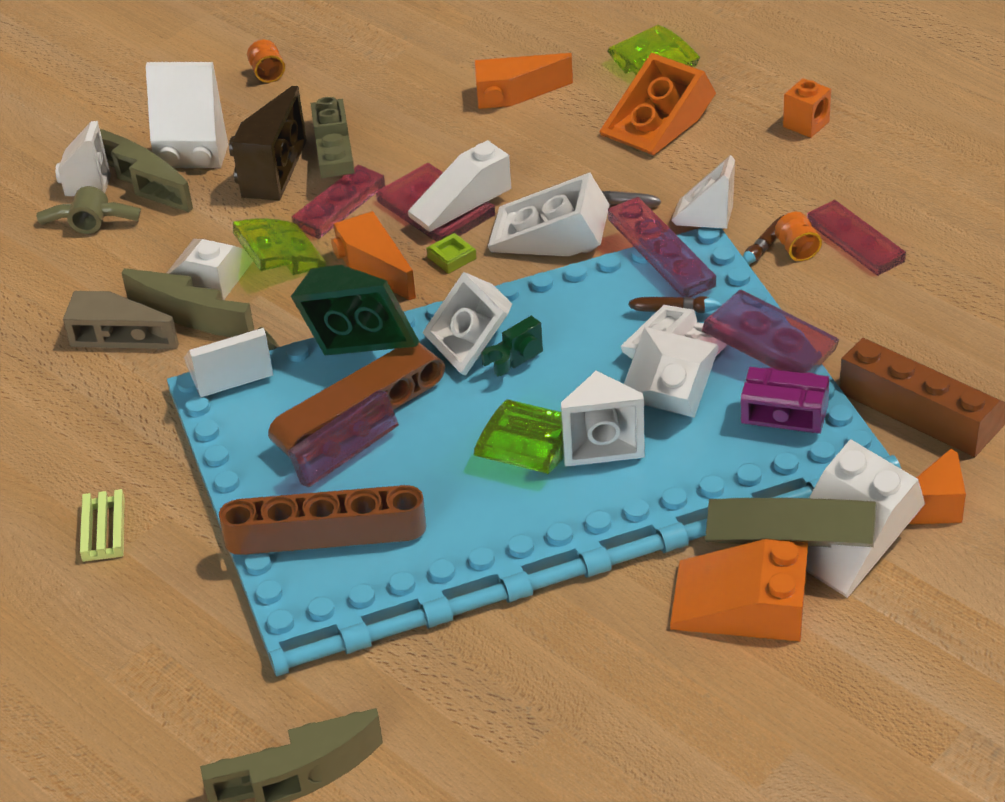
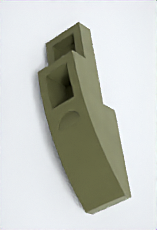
M323 97L318 99L317 102L310 103L321 178L355 174L343 99Z
M377 708L353 712L346 716L317 723H308L301 727L289 729L290 744L276 748L270 747L260 752L231 759H221L215 763L200 766L208 802H237L254 797L256 802H290L332 783L368 758L383 743Z

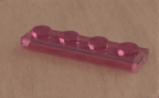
M639 197L608 208V220L682 298H691L716 287V275Z

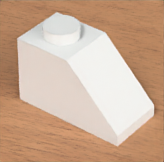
M91 121L65 149L61 162L56 164V180L58 183H62L65 196H75L77 190L85 186L96 187L104 193L106 192L111 174L98 121Z

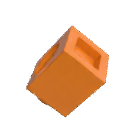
M802 78L784 94L783 127L812 138L829 123L831 88Z

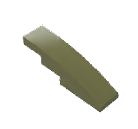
M100 129L108 166L115 168L117 179L133 183L135 195L186 212H190L193 209L188 181L170 164L135 142Z
M126 268L121 272L128 299L172 316L173 321L177 324L226 337H234L255 330L250 303L222 300L221 292L218 289L193 287L191 276Z
M811 498L709 499L705 541L747 544L762 539L807 542L808 546L831 548L832 544L874 547L877 504L876 501Z

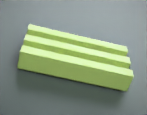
M122 489L114 490V496L109 497L106 491L98 492V498L93 499L90 493L82 494L80 554L83 562L124 557L125 498ZM114 507L113 548H106L107 508ZM98 509L96 550H92L93 510Z

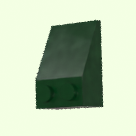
M344 265L311 268L291 295L292 300L325 356L416 347L420 342L387 280Z

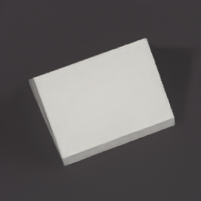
M731 155L679 199L671 220L675 225L727 229L733 209L735 159Z
M264 328L191 349L184 357L200 398L273 376Z
M595 371L561 402L565 467L645 458L643 393Z

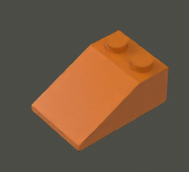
M651 52L599 132L602 136L655 155L701 118L716 92L704 71Z
M762 539L680 560L670 630L801 642L808 543Z

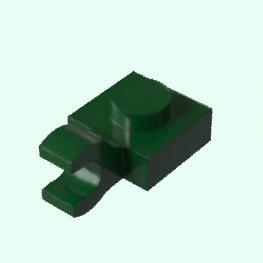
M531 315L503 331L502 342L487 347L481 352L482 365L488 366L494 362V372L498 377L506 374L511 367L516 368L543 351L541 322Z

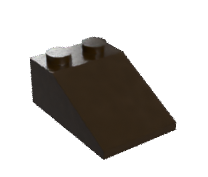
M291 86L242 121L235 136H231L229 153L230 156H234V181L236 184H239L241 198L281 200L307 141L298 86Z

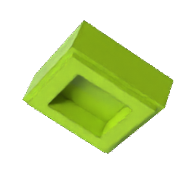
M455 233L426 248L427 258L448 274L477 259L476 249Z

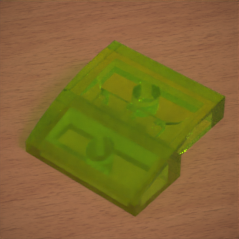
M661 25L651 27L609 47L607 50L625 74L633 71L635 75H637L651 52L691 67L696 66L700 59V56L682 38Z
M269 218L245 219L233 222V234L260 271L287 266L293 275L309 272L311 268L326 267L324 258L297 224Z
M506 399L495 411L482 431L474 448V456L549 474L563 460L561 412Z

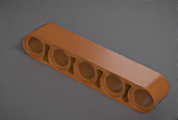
M418 343L416 347L394 349L280 414L269 427V439L296 463L305 462L435 386L443 377L445 364L421 343Z
M410 485L236 499L225 503L219 511L225 548L237 555L410 541L422 536L426 530L423 494L418 488Z

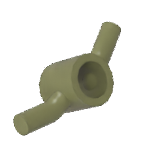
M85 186L77 190L72 204L56 205L38 212L36 216L41 225L61 218H67L70 227L75 231L83 234H92L99 230L104 216H116L138 222L141 208L115 202L108 203V198L102 190L92 186Z

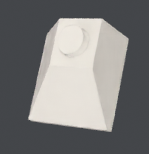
M193 239L168 270L167 274L191 276L193 287L218 289L221 292L222 300H225L255 260L256 254L253 251L205 239Z
M463 272L422 333L461 374L467 375L481 352L509 314L512 303L493 284Z
M644 327L624 384L643 393L644 405L695 418L719 346L718 344Z

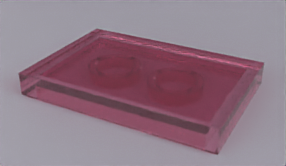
M428 162L376 192L378 203L436 242L453 233L460 237L495 216V205L487 201L431 232L408 216V210L443 173Z
M743 290L737 291L704 321L702 332L772 368L798 373H813L836 350L839 342L837 337Z

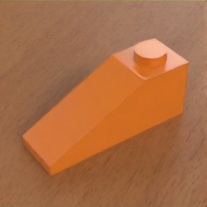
M571 53L475 60L478 109L510 107L573 83Z
M373 211L334 223L336 238L331 239V244L337 259L342 258L349 268L387 280L394 293L408 300L416 298L413 270Z

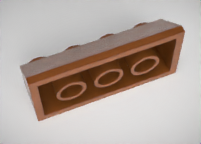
M862 338L841 358L839 387L845 396L968 455L976 457L1005 425L1004 401L868 339Z

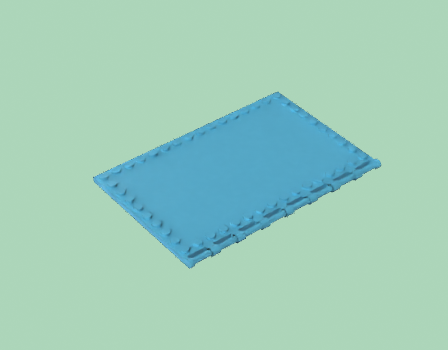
M701 227L496 285L495 287L512 303L509 314L485 348L502 342L503 331L531 315L541 322L543 351L516 368L511 367L502 376L497 377L495 375L494 362L488 366L482 365L481 354L467 375L461 374L422 333L443 301L403 311L420 341L419 343L444 362L445 372L443 377L432 388L302 463L293 461L269 439L268 430L273 420L285 411L394 349L325 356L314 337L293 342L269 351L273 376L201 398L190 372L167 379L170 394L220 528V508L225 503L236 499L400 485L414 486L423 494L426 530L422 536L414 540L237 555L230 552L276 677L289 673L288 668L342 651L350 654L360 649L372 647L371 642L424 625L427 628L435 627L439 624L453 621V616L505 599L510 603L520 598L532 596L534 590L581 575H585L586 578L595 576L596 574L610 571L612 565L659 550L667 553L677 548L686 547L689 545V541L706 536L709 499L809 498L825 468L850 439L901 469L900 463L894 455L890 456L722 228ZM699 296H706L717 299L721 303V307L706 313L695 312L697 322L729 328L732 341L715 357L695 418L644 405L645 458L565 467L561 402L595 371L624 384L633 359L622 352L621 345L656 313L631 309L628 305L629 301L638 297H689L695 299ZM749 367L775 368L782 371L810 372L829 376V401L821 434L742 424L741 393L746 382Z

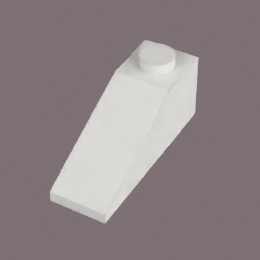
M488 140L460 154L408 210V216L431 232L510 190L509 155Z

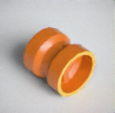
M258 40L248 48L247 58L258 80L271 83L282 77L285 71V63L272 41Z
M794 211L782 216L775 226L777 238L781 244L785 245L787 253L793 260H809L819 252L822 246V239L816 229L812 227L807 216L802 212Z

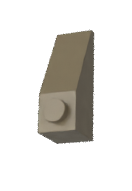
M74 291L63 318L70 347L177 349L179 345L172 316L110 291Z

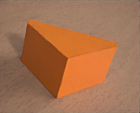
M950 449L916 477L920 483L925 505L909 524L962 523L966 491L958 452Z

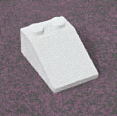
M147 62L146 80L149 128L153 153L173 168H221L228 147V140L213 62Z
M584 174L500 206L488 248L491 252L568 257L581 252H591L601 245L610 204L592 174Z
M850 439L825 468L809 498L876 501L874 547L833 544L831 548L808 546L807 572L848 598L925 505L919 480Z

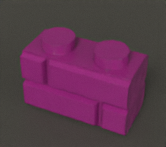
M749 367L746 382L741 393V423L821 434L829 401V376L810 372L782 371L775 368Z

